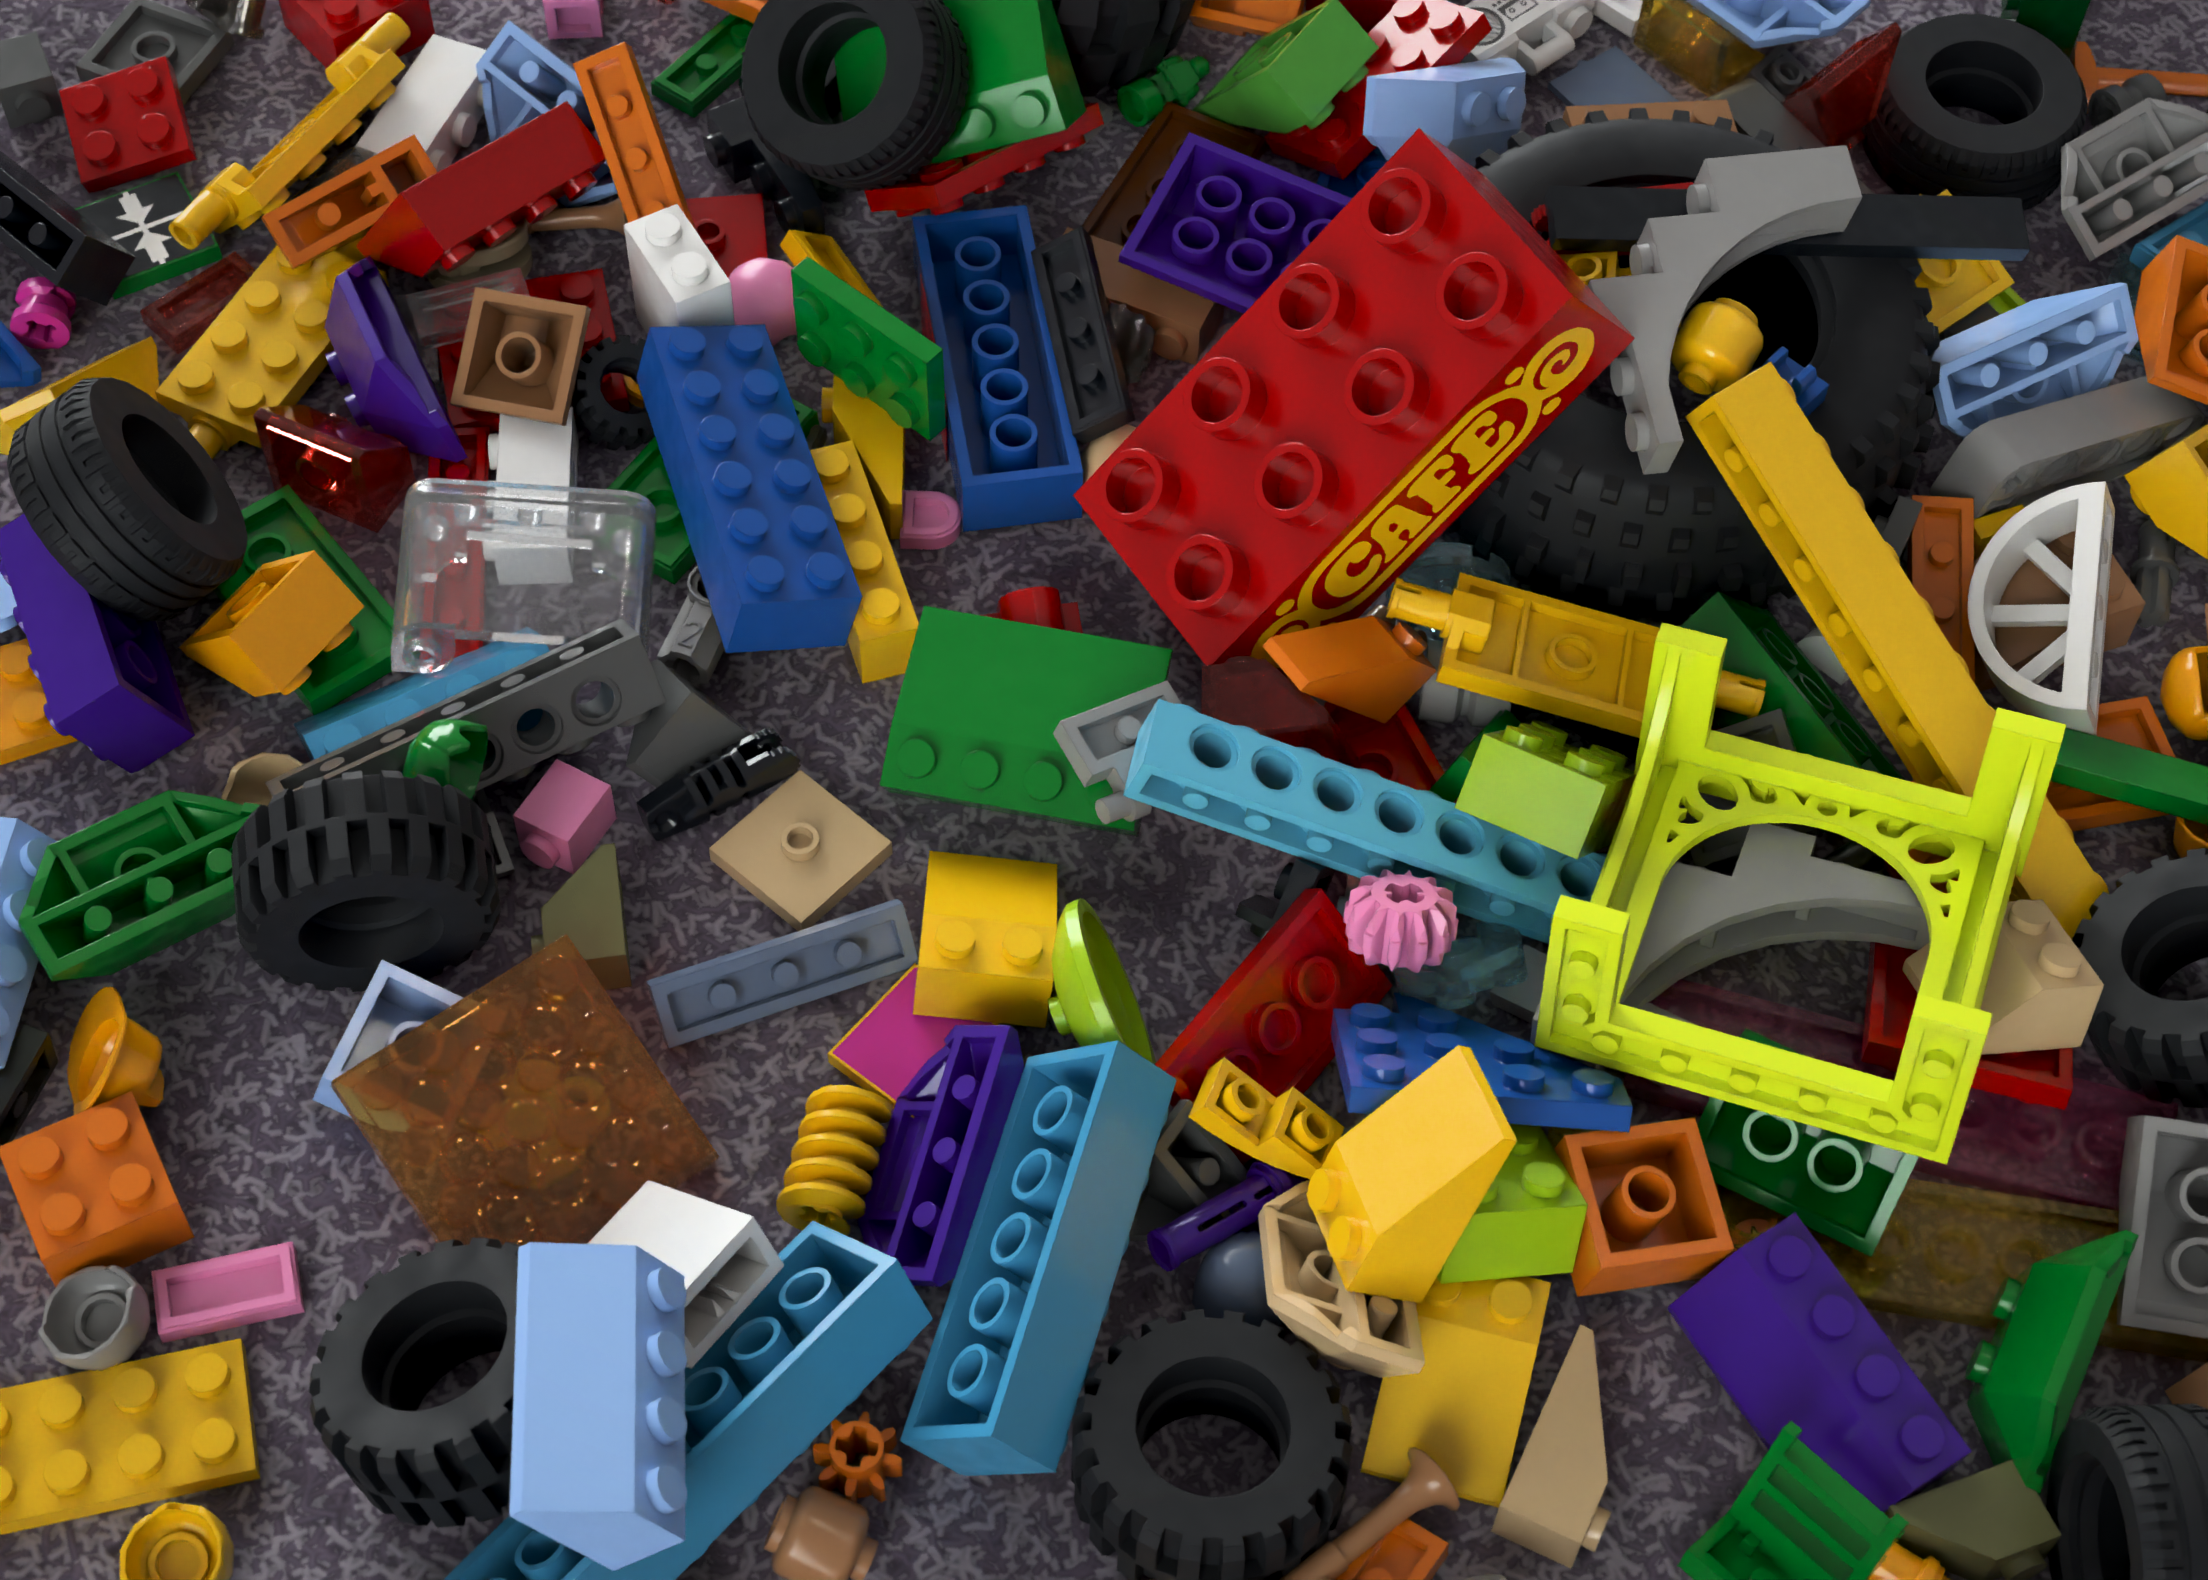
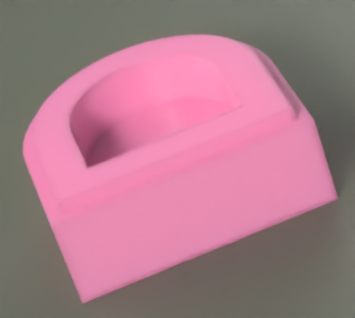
M903 490V528H900V549H941L952 544L958 538L962 522L960 507L954 498L938 491Z

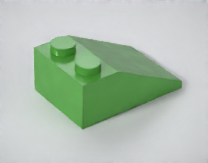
M1327 0L1258 38L1192 110L1228 124L1287 134L1304 125H1307L1310 130L1314 129L1334 111L1335 105L1331 102L1334 96L1340 90L1343 93L1349 91L1365 77L1369 69L1364 63L1379 47L1339 0Z

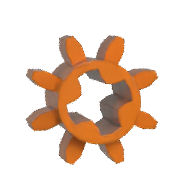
M864 1411L859 1417V1421H850L842 1424L839 1420L834 1419L830 1423L832 1433L830 1443L813 1444L812 1448L814 1463L827 1467L818 1476L819 1487L830 1492L837 1487L845 1495L846 1499L857 1503V1498H864L873 1495L879 1502H884L886 1500L885 1477L895 1478L903 1474L902 1458L896 1454H889L897 1445L896 1430L894 1427L879 1432L875 1426L870 1424L869 1413ZM856 1453L868 1454V1456L862 1458L859 1467L847 1465V1463L853 1462Z

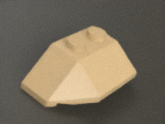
M1310 1180L1297 1184L1264 1204L1258 1214L1267 1305L1294 1335L1308 1345L1318 1355L1319 1359L1328 1361L1340 1369H1354L1379 1378L1419 1373L1425 1364L1415 1302L1346 1291L1315 1215L1308 1203L1306 1193L1308 1192Z

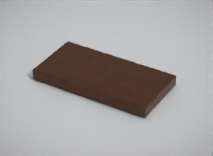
M1167 101L1163 106V111L1154 119L1081 226L1089 235L1124 246L1189 132L1257 160L1261 158L1266 150V139Z

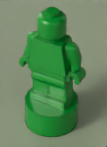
M1178 55L1162 59V62L1155 67L1157 68L1156 75L1149 79L1139 77L1118 90L1117 104L1123 117L1132 125L1142 127L1153 121L1163 111V106L1167 101L1171 102L1173 100V103L1186 107L1188 102L1199 92V85L1197 84L1199 80L1209 73L1208 60L1202 56H1196L1188 61L1183 60Z

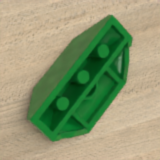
M167 790L48 845L18 920V926L51 981L112 975L235 914L231 860L233 853L232 844L242 825L260 805L247 802L241 805L216 797Z
M2126 1229L2036 1261L2019 1274L2016 1279L2006 1276L1998 1289L1990 1310V1315L2000 1319L1991 1343L1983 1339L1979 1342L1966 1370L1965 1379L1974 1382L1967 1406L1993 1465L1996 1466L2012 1460L2025 1486L2037 1491L2038 1495H2040L2052 1463L2054 1450L2067 1424L2128 1261L2139 1235Z

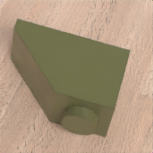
M615 843L603 844L541 907L543 934L531 936L535 974H548L553 997L632 987L621 874Z
M2012 1460L1891 1505L1885 1513L1890 1519L1896 1513H1899L1909 1522L1904 1529V1534L1896 1542L1897 1544L1922 1559L1928 1556L1941 1561L1940 1566L1945 1568V1571L1967 1580H1994L2002 1576L2005 1580H2028L2047 1567L2045 1558L2061 1537L2058 1528L2037 1491L2025 1486Z

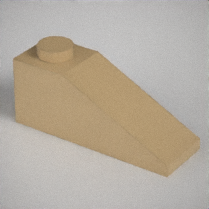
M1581 1324L1501 1501L1491 1532L1571 1569L1581 1546L1595 1552L1611 1515V1511L1599 1506L1608 1483L1594 1330Z

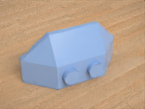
M1685 0L1753 49L1834 36L1866 10L1871 3V0Z
M508 20L476 64L478 80L482 83L483 107L490 143L568 101L600 144L575 69ZM607 161L593 174L598 182L589 191L573 201H570L566 195L558 198L557 201L566 208L582 207L618 194Z
M1503 57L1367 76L1363 135L1372 145L1379 147L1388 161L1414 132L1420 128L1468 164L1475 167V159L1488 149L1499 155L1506 152L1508 149V139L1517 134L1521 129L1522 114L1526 106V95L1524 92L1526 71L1514 58Z
M2114 283L2035 299L1940 341V345L1935 350L1931 361L1940 363L1939 383L1932 389L1941 425L1961 439H1964L1975 428L1992 419L2107 387L2113 379L2123 355L2129 354L2139 340L2127 283Z

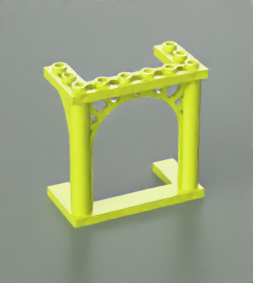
M1662 622L1654 645L1634 775L1636 776L1590 902L1560 895L1553 914L1534 1046L1947 1165L1993 1014L1980 1009L2015 876L2021 877L2061 747L2066 724L1997 707L1973 796L1968 797L1940 788L1906 781L1874 771L1711 730L1728 639ZM1699 792L1735 801L1736 806L1730 810L1716 809L1709 805ZM1687 811L1692 817L1700 821L1694 824L1681 823V821L1686 819ZM1764 823L1797 824L1833 832L1861 844L1883 858L1905 879L1916 894L1927 920L1929 952L1894 1081L1620 1004L1661 885L1672 866L1683 854L1703 840L1736 827ZM1913 848L1947 857L1948 859L1934 864H1923L1913 860L1908 852ZM1947 881L1946 890L1948 894L1935 889L1931 883Z

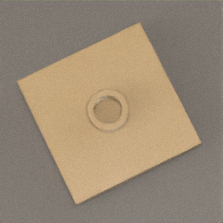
M802 770L797 771L709 848L710 860L797 931L812 927L893 854L892 842Z

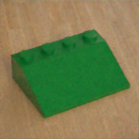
M942 0L945 6L952 12V17L958 22L959 29L962 30L963 42L967 47L966 56L969 57V66L967 68L969 70V80L967 82L969 87L965 95V106L962 109L960 120L955 125L954 133L949 137L950 140L947 144L942 146L937 157H933L932 162L928 165L1067 130L1087 111L1051 0ZM879 26L868 28L855 34L842 45L834 56L843 122L862 112L873 100L882 84L886 70L887 53L885 40Z
M924 606L891 723L880 786L891 793L1138 837L1142 818L1132 822L1126 821L1123 818L1109 824L1101 822L1096 813L1095 803L1098 799L1113 794L1111 786L1105 779L1084 788L1054 737L1053 732L1061 720L1168 680L1173 650Z

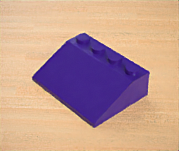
M1189 132L1120 252L1118 262L1244 314L1352 198Z

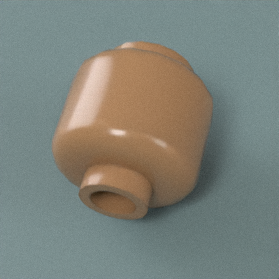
M810 1486L800 1492L798 1497L786 1494L769 1529L763 1549L773 1553L771 1560L772 1568L779 1577L786 1580H848L849 1578L863 1580L873 1561L879 1541L867 1536L870 1516L864 1506L821 1487Z

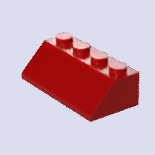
M565 101L402 191L356 247L363 256H371L376 261L419 277H423L441 266L444 267L447 273L451 272L468 261L476 253L473 247L485 242L489 248H492L516 231V222L526 218L530 225L534 224L557 207L558 203L556 200L566 195L570 201H573L589 191L598 182L593 174L606 161L603 149L568 101Z

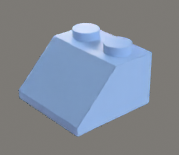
M382 959L320 1080L313 1100L380 1130L447 1139L506 1017Z

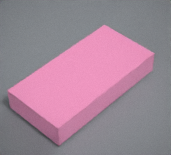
M293 1241L151 1271L157 1329L162 1343L305 1312L297 1253Z

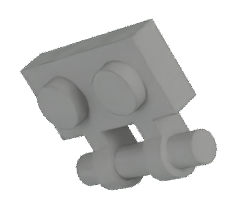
M1168 680L1061 720L1053 732L1054 737L1084 788L1105 779L1111 786L1113 794L1098 799L1095 803L1098 818L1104 824H1109L1122 818L1132 822L1147 816L1151 812V805L1125 797L1123 793L1138 731L1158 699L1173 704H1182Z

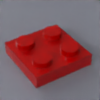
M166 55L59 90L81 184L88 193L105 190L197 160L174 68Z

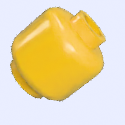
M1718 298L1715 301L1698 303L1688 313L1677 332L1671 354V362L1679 372L1678 378L1680 382L1695 393L1709 395L1712 391L1720 392L1747 376L1763 348V335L1758 327L1756 315L1745 305L1728 298Z

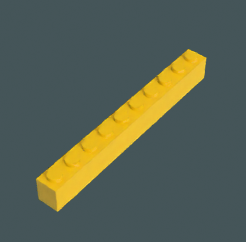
M1769 362L1714 394L1686 415L1685 418L1912 778L1918 784L1972 797L1996 710L1987 704L1970 677L1967 663L1959 653L1953 650L1937 625L1931 606L1924 598L1918 595L1901 568L1896 551L1888 542L1884 541L1868 516L1862 497L1854 488L1849 486L1831 457L1827 442L1819 433L1815 432L1799 407L1793 388L1779 375L1772 362ZM2045 796L2021 877L2015 876L2008 902L2021 899H2042L2072 939L2081 920H2091L2092 917L2089 912L2091 905L2103 892L2109 894V890L2105 881L2098 873L2093 871L2075 843L2073 832L2068 823L2056 813Z

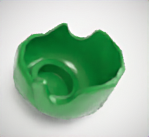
M440 719L428 724L409 745L403 769L404 777L415 778L418 774L432 777L437 780L441 787L450 784L461 790L468 798L473 799L487 752L489 735L487 726L458 719Z

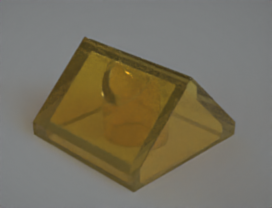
M1685 0L1642 1L1633 44L1707 97L1741 82L1767 56L1760 50L1753 49Z

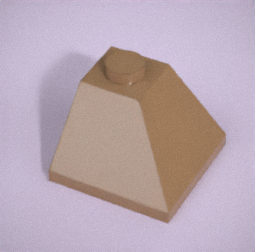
M475 287L450 404L456 407L566 426L591 308L584 305Z

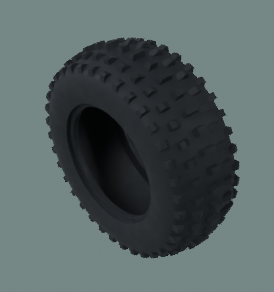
M1631 108L1628 119L1608 120L1603 110L1588 112L1585 124L1569 127L1562 118L1548 121L1545 125V134L1534 139L1524 131L1519 132L1508 139V150L1499 155L1488 149L1475 159L1476 165L1474 168L1484 174L1533 227L1531 212H1534V208H1538L1539 205L1545 204V195L1549 186L1640 188L1686 182L1694 183L1706 158L1785 150L1772 145L1774 134L1760 129L1754 138L1731 131L1733 121L1731 119L1718 117L1715 125L1710 126L1690 122L1689 111L1674 110L1672 120L1649 119L1646 108ZM1800 146V147L1797 148L1796 150L1805 149V148H1803L1802 146ZM1537 231L1545 241L1548 240L1549 231ZM1630 255L1618 256L1620 268H1630ZM1754 255L1727 271L1707 288L1686 312L1684 318L1687 317L1688 313L1698 303L1715 301L1718 298L1735 300L1748 307L1758 319V327L1763 335V348L1756 359L1760 367L1781 347L1788 349V357L1804 368L1809 364L1815 367L1817 376L1830 385L1825 401L1806 418L1815 432L1819 433L1827 442L1831 457L1849 486L1854 488L1862 497L1866 512L1872 522H1875L1878 514L1888 518L1899 497L1893 490V487L1911 489L1922 460L1911 453H1927L1935 427L1925 422L1933 419L1937 408L1932 388L1939 383L1940 363L1931 361L1934 355L1933 352L1940 345L1938 326L1928 322L1926 317L1932 310V301L1928 288H1920L1915 284V279L1922 272L1917 258ZM1583 393L1446 529L1449 534L1456 532L1461 537L1457 547L1469 559L1478 556L1485 562L1490 560L1495 563L1492 575L1504 583L1514 576V579L1520 582L1532 584L1533 593L1550 597L1553 593L1558 595L1559 598L1571 602L1576 601V605L1590 609L1593 606L1605 608L1607 611L1618 612L1619 617L1633 621L1636 620L1637 613L1653 614L1655 617H1661L1663 623L1679 626L1682 614L1695 613L1717 592L1745 601L1750 606H1758L1763 609L1767 608L1768 597L1778 592H1781L1788 599L1797 595L1689 422H1679L1684 442L1668 472L1643 475L1638 453L1630 451L1625 436L1627 413L1610 408Z

